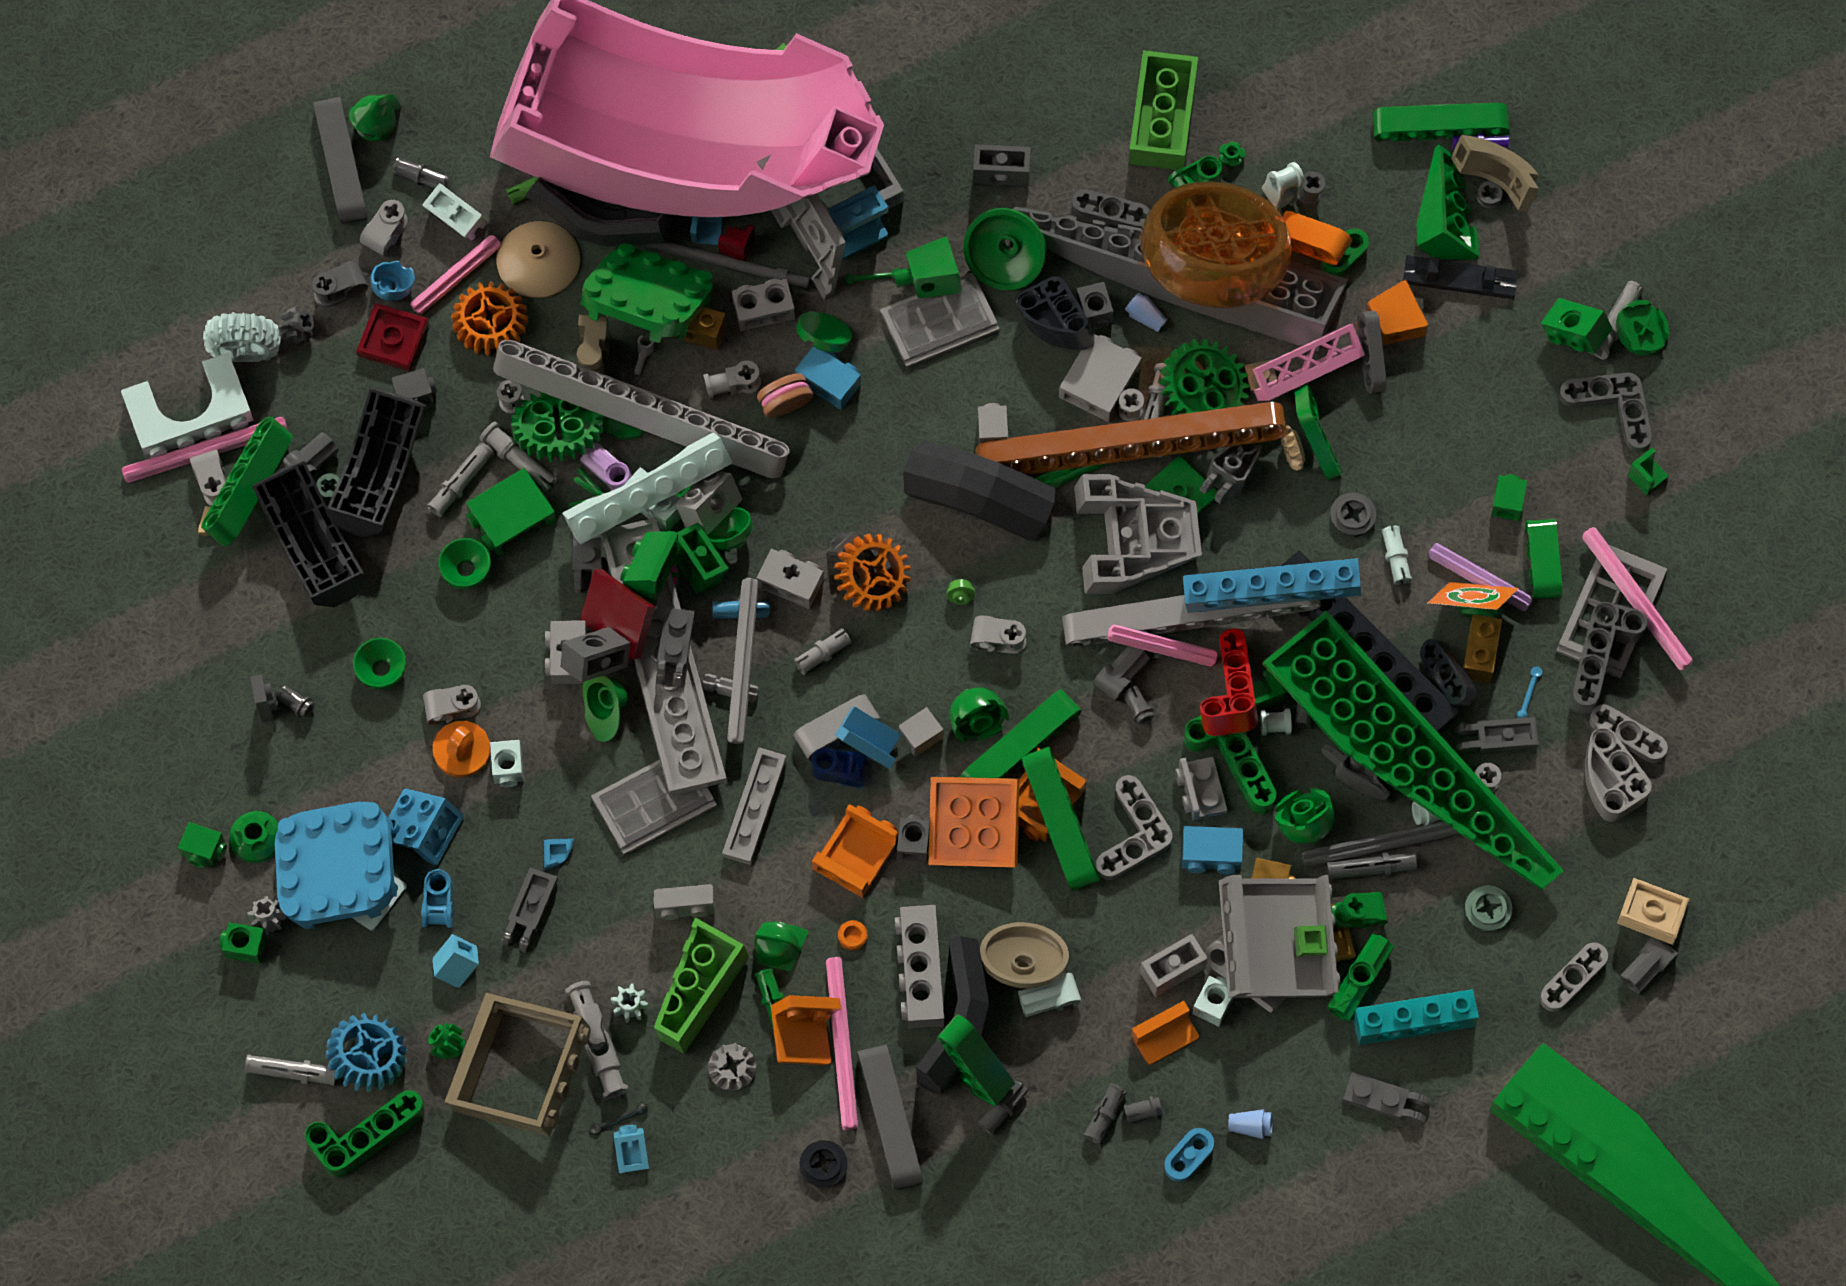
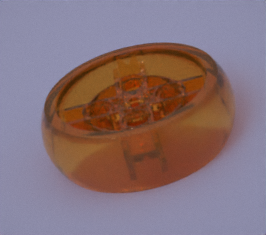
M1195 182L1174 188L1159 198L1152 206L1141 229V251L1145 265L1152 277L1169 293L1201 306L1235 308L1257 302L1270 294L1279 285L1286 275L1291 262V236L1289 228L1280 212L1268 200L1257 193L1233 184Z

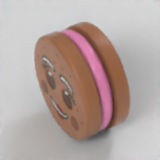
M800 373L780 378L765 386L757 394L758 402L761 403L767 418H777L801 408L813 398V393L808 387L805 376Z

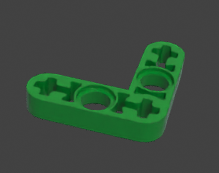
M1307 382L1294 388L1297 416L1327 480L1330 481L1342 476V471L1319 422L1317 400L1310 383Z

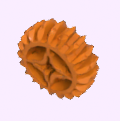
M490 281L488 287L484 288L479 282L478 290L475 291L469 287L467 290L468 296L460 294L459 300L461 303L454 304L455 312L451 315L452 322H454L452 327L453 331L458 333V341L464 342L467 350L474 346V352L478 355L482 348H484L485 354L489 357L491 349L496 348L497 353L501 341L513 340L520 342L519 335H525L526 328L524 325L528 323V317L525 315L527 308L522 304L521 296H515L513 288L506 291L503 283L498 288H495L492 281ZM491 302H498L503 305L495 306ZM481 304L480 309L477 312L472 313V316L468 317L471 311L476 306ZM486 310L489 311L490 316H493V326H491L490 321H487L486 319ZM511 319L508 326L502 331L498 332L499 327L505 323H508L507 320ZM483 330L489 333V335L480 334L475 331Z
M866 534L863 540L858 536L853 539V544L847 543L844 545L846 552L838 554L839 559L843 563L840 562L834 565V568L841 570V573L835 575L834 579H842L843 584L839 585L837 590H847V593L844 595L846 601L854 597L853 607H859L862 603L864 611H869L871 607H873L875 612L881 611L882 605L886 609L892 607V601L899 602L901 600L899 593L907 592L908 589L902 583L911 581V577L904 575V572L911 570V566H903L902 561L908 559V556L906 554L898 555L902 548L900 545L891 548L893 539L888 538L883 542L881 534L875 535L874 539L871 534ZM863 550L878 552L870 562L857 559V556ZM887 560L891 565L892 575L886 570L885 564ZM874 567L876 569L874 573H877V577L871 579L868 569ZM853 570L856 571L860 577L859 585H857L854 580ZM875 583L880 586L886 585L889 587L880 596L867 594Z

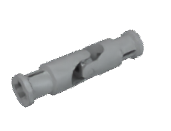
M580 981L566 988L565 993L571 998L575 1009L573 1014L582 1016L591 1027L590 1039L585 1048L595 1076L600 1078L603 1085V1098L605 1100L613 1099L627 1093L629 1087L622 1081L619 1072L621 1066L611 1038L605 1029L604 1032L602 1031L603 1016L599 1005L594 1003L591 995V983L589 981ZM580 996L583 997L585 1002L584 1004H582ZM608 1042L609 1049L604 1055L596 1056L591 1052L590 1049L600 1050Z

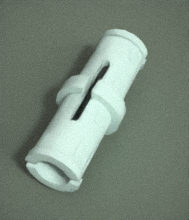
M1391 526L1386 527L1381 532L1387 549L1385 557L1386 561L1390 562L1394 584H1401V580H1403L1404 584L1410 583L1412 576L1410 575L1407 563L1408 551L1403 547L1399 526H1393V531H1391Z

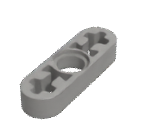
M1598 705L1592 710L1589 722L1594 730L1600 727L1612 730V724L1608 722L1598 723L1599 717L1597 715L1602 716L1606 713L1609 715L1608 721L1615 725L1616 720L1621 721L1615 730V734L1627 750L1650 763L1660 762L1665 757L1668 746L1665 739L1609 705ZM1623 728L1633 729L1636 733V738L1632 741L1624 740L1620 735V731ZM1642 735L1646 736L1644 743L1650 746L1654 743L1658 744V750L1661 753L1654 752L1652 755L1648 752L1649 747L1644 743L1641 744L1640 748L1636 745L1639 743Z
M1589 943L1584 946L1543 988L1540 994L1541 1005L1551 1012L1563 1009L1605 966L1608 959L1606 948L1599 943ZM1589 951L1592 954L1596 951L1599 952L1600 956L1598 959L1600 962L1598 963L1594 960L1586 970L1583 964L1588 960L1589 954L1587 952ZM1575 970L1581 974L1582 982L1572 985L1566 980L1565 974L1568 971ZM1560 981L1565 988L1559 996L1560 1003L1557 1001L1548 1002L1549 994L1547 992L1554 994L1561 986L1556 982Z

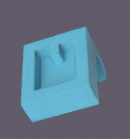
M637 1125L619 1127V1132L613 1133L619 1173L649 1169L643 1128L637 1129Z

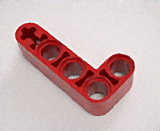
M1239 629L1225 630L1219 639L1227 695L1210 697L1200 704L1204 732L1211 736L1246 732L1252 730L1258 724L1246 637L1244 632Z

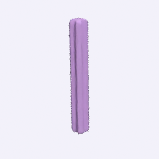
M1435 543L1429 551L1428 557L1474 584L1516 588L1438 543ZM1518 589L1506 602L1522 611H1526L1531 605L1533 598Z

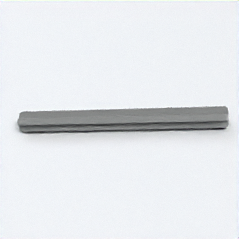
M752 578L743 579L741 585L727 737L728 742L740 744L745 741L759 587L758 580Z

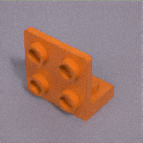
M789 995L771 1005L778 1063L828 1065L831 1063L826 1020L830 1019V1015L841 1010L840 998Z

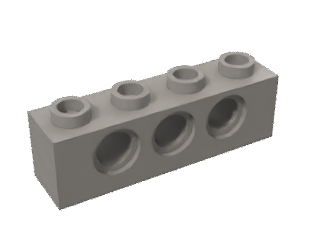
M936 905L900 907V917H895L896 935H902V945H897L898 963H904V974H899L900 992L906 991V1002H901L902 1020H908V1029L944 1026ZM914 934H920L925 940L922 943L914 944L909 938ZM922 962L927 968L922 972H915L911 966L914 963ZM922 990L927 992L929 997L926 1000L919 1001L913 995L915 992Z

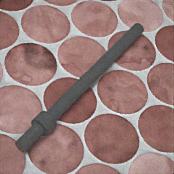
M668 241L667 243L646 244V248L767 279H787L788 284L808 288L810 283L809 277L789 273V269L781 267L774 269Z

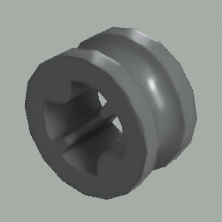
M1492 181L1484 182L1478 188V203L1482 207L1489 209L1497 207L1502 199V188ZM1486 190L1490 193L1495 192L1493 200L1490 197L1484 198Z

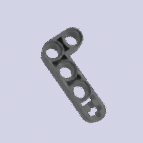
M1602 602L1595 606L1589 621L1570 697V706L1575 713L1587 715L1595 708L1600 695L1613 640L1632 644L1638 642L1642 638L1647 626V618L1643 612L1610 602ZM1605 615L1611 622L1603 623L1597 616ZM1626 623H1635L1639 630H1630ZM1598 641L1603 644L1604 648L1596 649L1591 645V642ZM1588 667L1593 668L1598 674L1590 676L1584 669ZM1584 688H1589L1587 701L1582 700Z

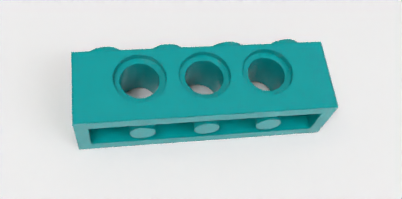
M1473 989L1355 1008L1353 1016L1359 1046L1476 1027L1479 1019Z

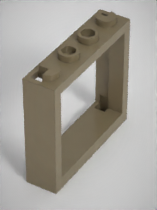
M486 993L446 1096L445 1103L452 1111L550 1137L553 1128H556L559 1123V1111L562 1103L569 1096L572 1076L579 1069L582 1049L590 1039V1025L582 1016ZM503 1014L570 1031L537 1120L469 1103Z

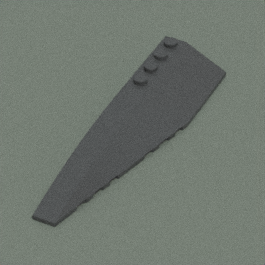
M1021 207L1013 208L1027 215L1036 223L1044 236L1046 249L1065 259L1157 299L1299 346H1304L1327 335L1348 282L1346 278L1331 275L1327 272L1240 244L1232 243L1231 250L1218 247V241L1207 239L1205 244L1191 241L1190 236L1181 234L1171 238L1166 237L1163 231L1121 224L1118 225V228L1104 226V221L1093 220L1092 224L1077 222V217L1065 215V217L1053 218L1050 212ZM1321 346L1316 347L1315 351L1319 352Z

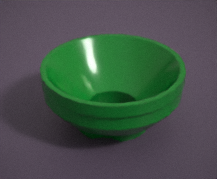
M735 507L707 535L715 549L730 552L733 549L741 548L746 543L753 529L749 512Z
M460 538L444 547L439 556L438 566L443 579L449 585L457 589L467 590L479 586L486 580L491 568V559L487 548L482 543L471 538ZM471 562L475 566L473 574L470 576L460 575L458 573V566L461 563Z
M373 638L363 643L357 649L353 659V669L357 678L365 686L377 690L387 689L402 679L406 669V657L400 645L388 638ZM379 661L387 662L390 665L389 672L384 676L375 675L373 673L375 663Z
M252 811L241 815L232 825L229 836L230 846L235 855L249 863H261L271 859L275 855V839L278 831L277 820L262 811ZM252 825H258L263 830L262 835L255 840L248 839L245 835L247 828Z

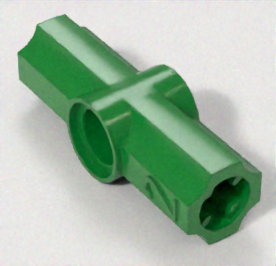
M1372 933L1358 958L1350 966L1347 976L1338 989V993L1334 995L1327 1006V1009L1334 1016L1341 1020L1350 1021L1355 1008H1358L1366 993L1371 989L1374 980L1394 949L1389 940ZM1363 973L1368 977V981L1360 983L1354 979L1353 975Z

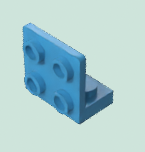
M405 788L388 817L394 828V832L391 833L392 844L413 849L427 862L438 865L464 815L445 798Z

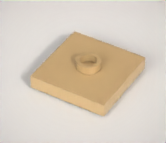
M1633 878L1617 924L1673 945L1689 898Z

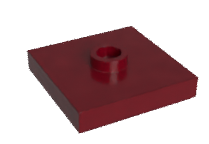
M375 303L357 347L356 354L366 359L410 371L429 325V319Z

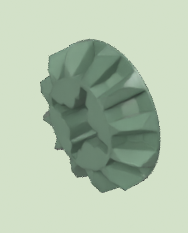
M1486 885L1474 889L1465 902V916L1468 917L1472 926H1476L1483 932H1496L1498 929L1506 926L1512 915V903L1509 896L1495 886ZM1484 898L1490 906L1497 907V909L1493 910L1492 919L1488 916L1487 912H1479L1484 907Z

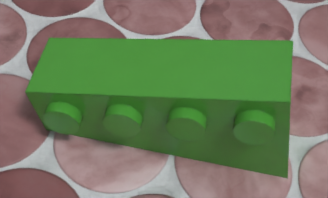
M696 917L692 924L690 937L684 945L681 961L672 977V985L665 996L654 1026L660 1041L685 1054L749 959L745 946Z

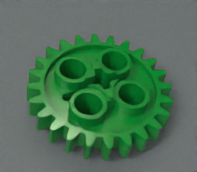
M1193 339L1189 346L1184 342L1179 349H1174L1170 353L1171 357L1169 356L1164 361L1166 366L1160 370V373L1166 377L1159 381V384L1166 386L1161 395L1169 396L1170 398L1165 405L1175 406L1172 415H1176L1179 412L1187 414L1245 406L1242 402L1246 401L1249 396L1243 391L1250 388V385L1243 383L1248 374L1240 373L1239 371L1244 364H1235L1234 362L1237 354L1228 356L1227 346L1219 350L1217 341L1209 346L1207 339L1202 340L1200 344H1198L1196 339ZM1195 361L1202 365L1203 370L1196 366ZM1219 377H1222L1226 381L1227 385H1223L1220 382ZM1182 383L1189 386L1190 392L1183 388ZM1206 399L1212 401L1214 408L1207 404Z
M540 392L538 397L530 394V402L521 400L522 407H515V415L511 417L512 435H514V442L519 443L520 450L527 449L528 456L537 453L538 460H541L546 455L549 462H552L555 456H559L562 462L565 459V455H569L572 459H575L576 452L585 455V447L593 449L594 441H600V434L604 432L603 415ZM554 408L559 409L562 440H557Z

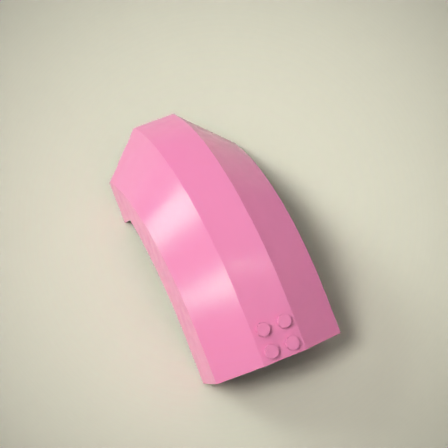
M550 0L537 21L515 74L498 122L490 158L537 178L541 177L542 180L567 190L629 208L681 216H741L784 207L867 175L870 172L884 124L880 116L875 115L869 103L871 99L862 82L856 79L851 69L853 65L849 57L797 33L784 50L737 47L669 32L639 22L589 0ZM771 155L762 170L757 161Z

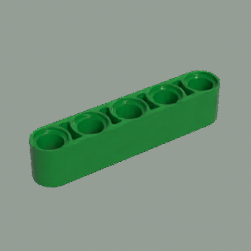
M1504 103L1381 107L1372 113L1374 138L1377 142H1381L1382 139H1391V142L1409 141V138H1419V141L1436 140V137L1452 139V136H1477L1478 133H1483L1484 136H1506L1510 134L1508 106Z
M266 417L256 427L201 524V528L222 546H228L236 539L258 501L252 485L273 475L293 439V435L273 417Z
M1062 689L1056 691L973 762L959 777L1004 778L1009 773L1013 774L1023 765L1022 756L1033 753L1038 748L1042 749L1047 745L1046 741L1051 736L1056 737L1068 726L1067 723L1073 717L1075 719L1079 717L1082 712L1081 708Z
M1048 746L1022 756L1024 768L1071 891L1099 882L1098 872L1050 747Z

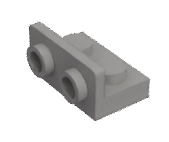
M1209 757L1187 762L1186 758L1180 759L1179 769H1175L1178 786L1184 785L1186 795L1182 796L1185 813L1191 812L1193 821L1226 814L1227 807L1214 758Z

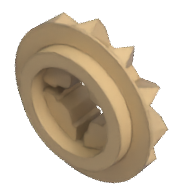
M1288 425L1286 426L1287 432L1285 436L1281 438V445L1290 467L1297 471L1303 469L1305 454L1297 432Z

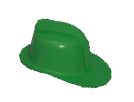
M603 675L585 681L582 688L585 720L595 739L606 742L617 734L620 726V713L625 709L628 700L626 690L618 678Z
M776 921L762 923L754 936V951L757 963L766 967L791 971L798 954L802 952V945L809 931L798 926Z

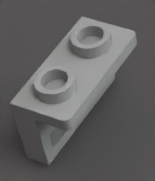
M711 884L654 890L653 899L656 919L674 920L679 917H705L708 914H715L713 886Z

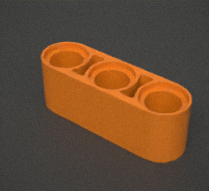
M1292 211L1284 213L1270 234L1273 241L1276 242L1278 240L1286 245L1285 248L1331 265L1338 264L1352 243V238L1342 229Z

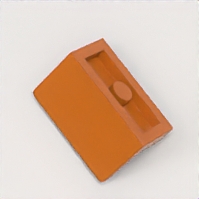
M1184 1001L1132 1028L1131 1037L1148 1065L1156 1063L1199 1039V1034L1189 1019L1190 1010Z

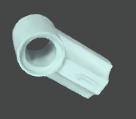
M1063 973L1061 977L1050 984L1018 991L1025 1017L1052 1009L1061 1011L1064 1010L1063 1007L1073 1004L1075 1007L1082 1002L1072 973Z

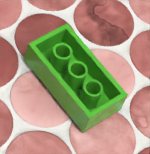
M1143 50L1128 164L1172 170L1184 167L1198 57Z

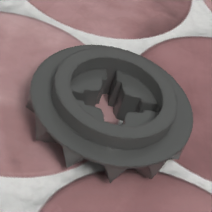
M1353 492L1346 493L1334 501L1330 517L1333 527L1340 530L1342 535L1349 534L1355 537L1359 534H1366L1374 526L1376 509L1373 502L1365 495ZM1348 508L1353 512L1361 511L1358 515L1359 522L1353 518L1345 520L1348 516Z

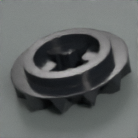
M819 1140L808 1145L802 1152L799 1162L800 1172L806 1182L811 1183L817 1188H831L834 1184L841 1182L847 1171L848 1164L844 1150L838 1144L828 1140ZM819 1153H822L826 1161L832 1162L828 1166V1175H825L821 1168L816 1169L815 1165L819 1164Z

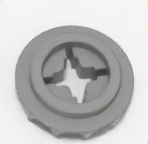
M736 1043L730 1045L723 1044L712 1053L708 1062L709 1075L712 1081L722 1089L730 1091L742 1089L752 1081L755 1075V1058L747 1047H742ZM727 1056L734 1063H740L737 1066V1077H735L730 1069L723 1070L727 1066Z

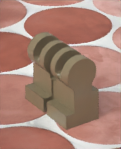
M579 315L578 328L581 345L577 350L578 364L605 375L603 359H608L611 341L608 317H601L596 322L588 318V315Z

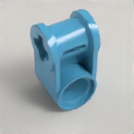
M432 870L427 874L424 881V900L421 910L422 927L446 925L447 928H452L454 905L451 878L444 870ZM441 880L447 883L446 887L441 891L431 889L436 881Z

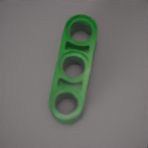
M1526 520L1525 532H1528V542H1526L1527 557L1531 559L1529 578L1530 585H1533L1534 589L1531 596L1533 599L1562 598L1563 587L1556 520Z

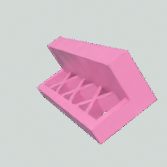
M1348 324L1254 368L1253 372L1259 384V388L1254 390L1257 400L1269 401L1365 356L1353 324ZM1348 333L1352 345L1342 349L1336 348L1339 337ZM1322 346L1329 349L1325 357L1317 361L1312 359L1316 347ZM1297 357L1304 360L1302 368L1293 372L1287 370L1292 358ZM1271 368L1279 371L1278 379L1267 384L1263 372Z

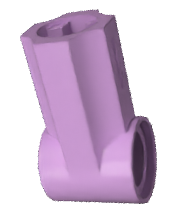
M595 443L593 449L587 448L585 450L586 454L580 459L588 469L609 486L611 491L624 486L632 477L627 465L619 462L599 443ZM625 475L622 481L613 482L615 477Z

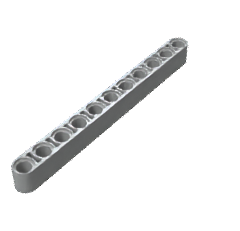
M504 340L499 343L493 370L503 378L686 447L714 432L721 438L733 462L732 464L769 478H778L783 474L789 448L779 440L519 342Z

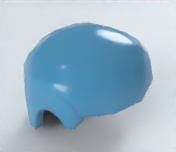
M397 260L390 263L382 262L375 266L369 279L372 290L379 298L385 301L396 302L409 294L415 282V275L412 267L405 268ZM392 281L395 284V290L392 289Z

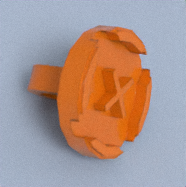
M455 721L445 725L437 733L433 742V756L437 766L445 774L456 778L472 776L479 773L487 765L491 756L490 740L486 732L478 724L469 721Z

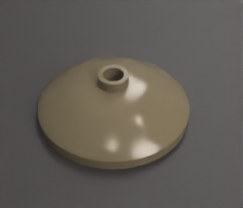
M1016 922L999 926L984 937L980 946L982 966L986 972L999 982L1016 988H1037L1050 984L1061 977L1068 966L1069 951L1064 940L1054 931L1034 923Z

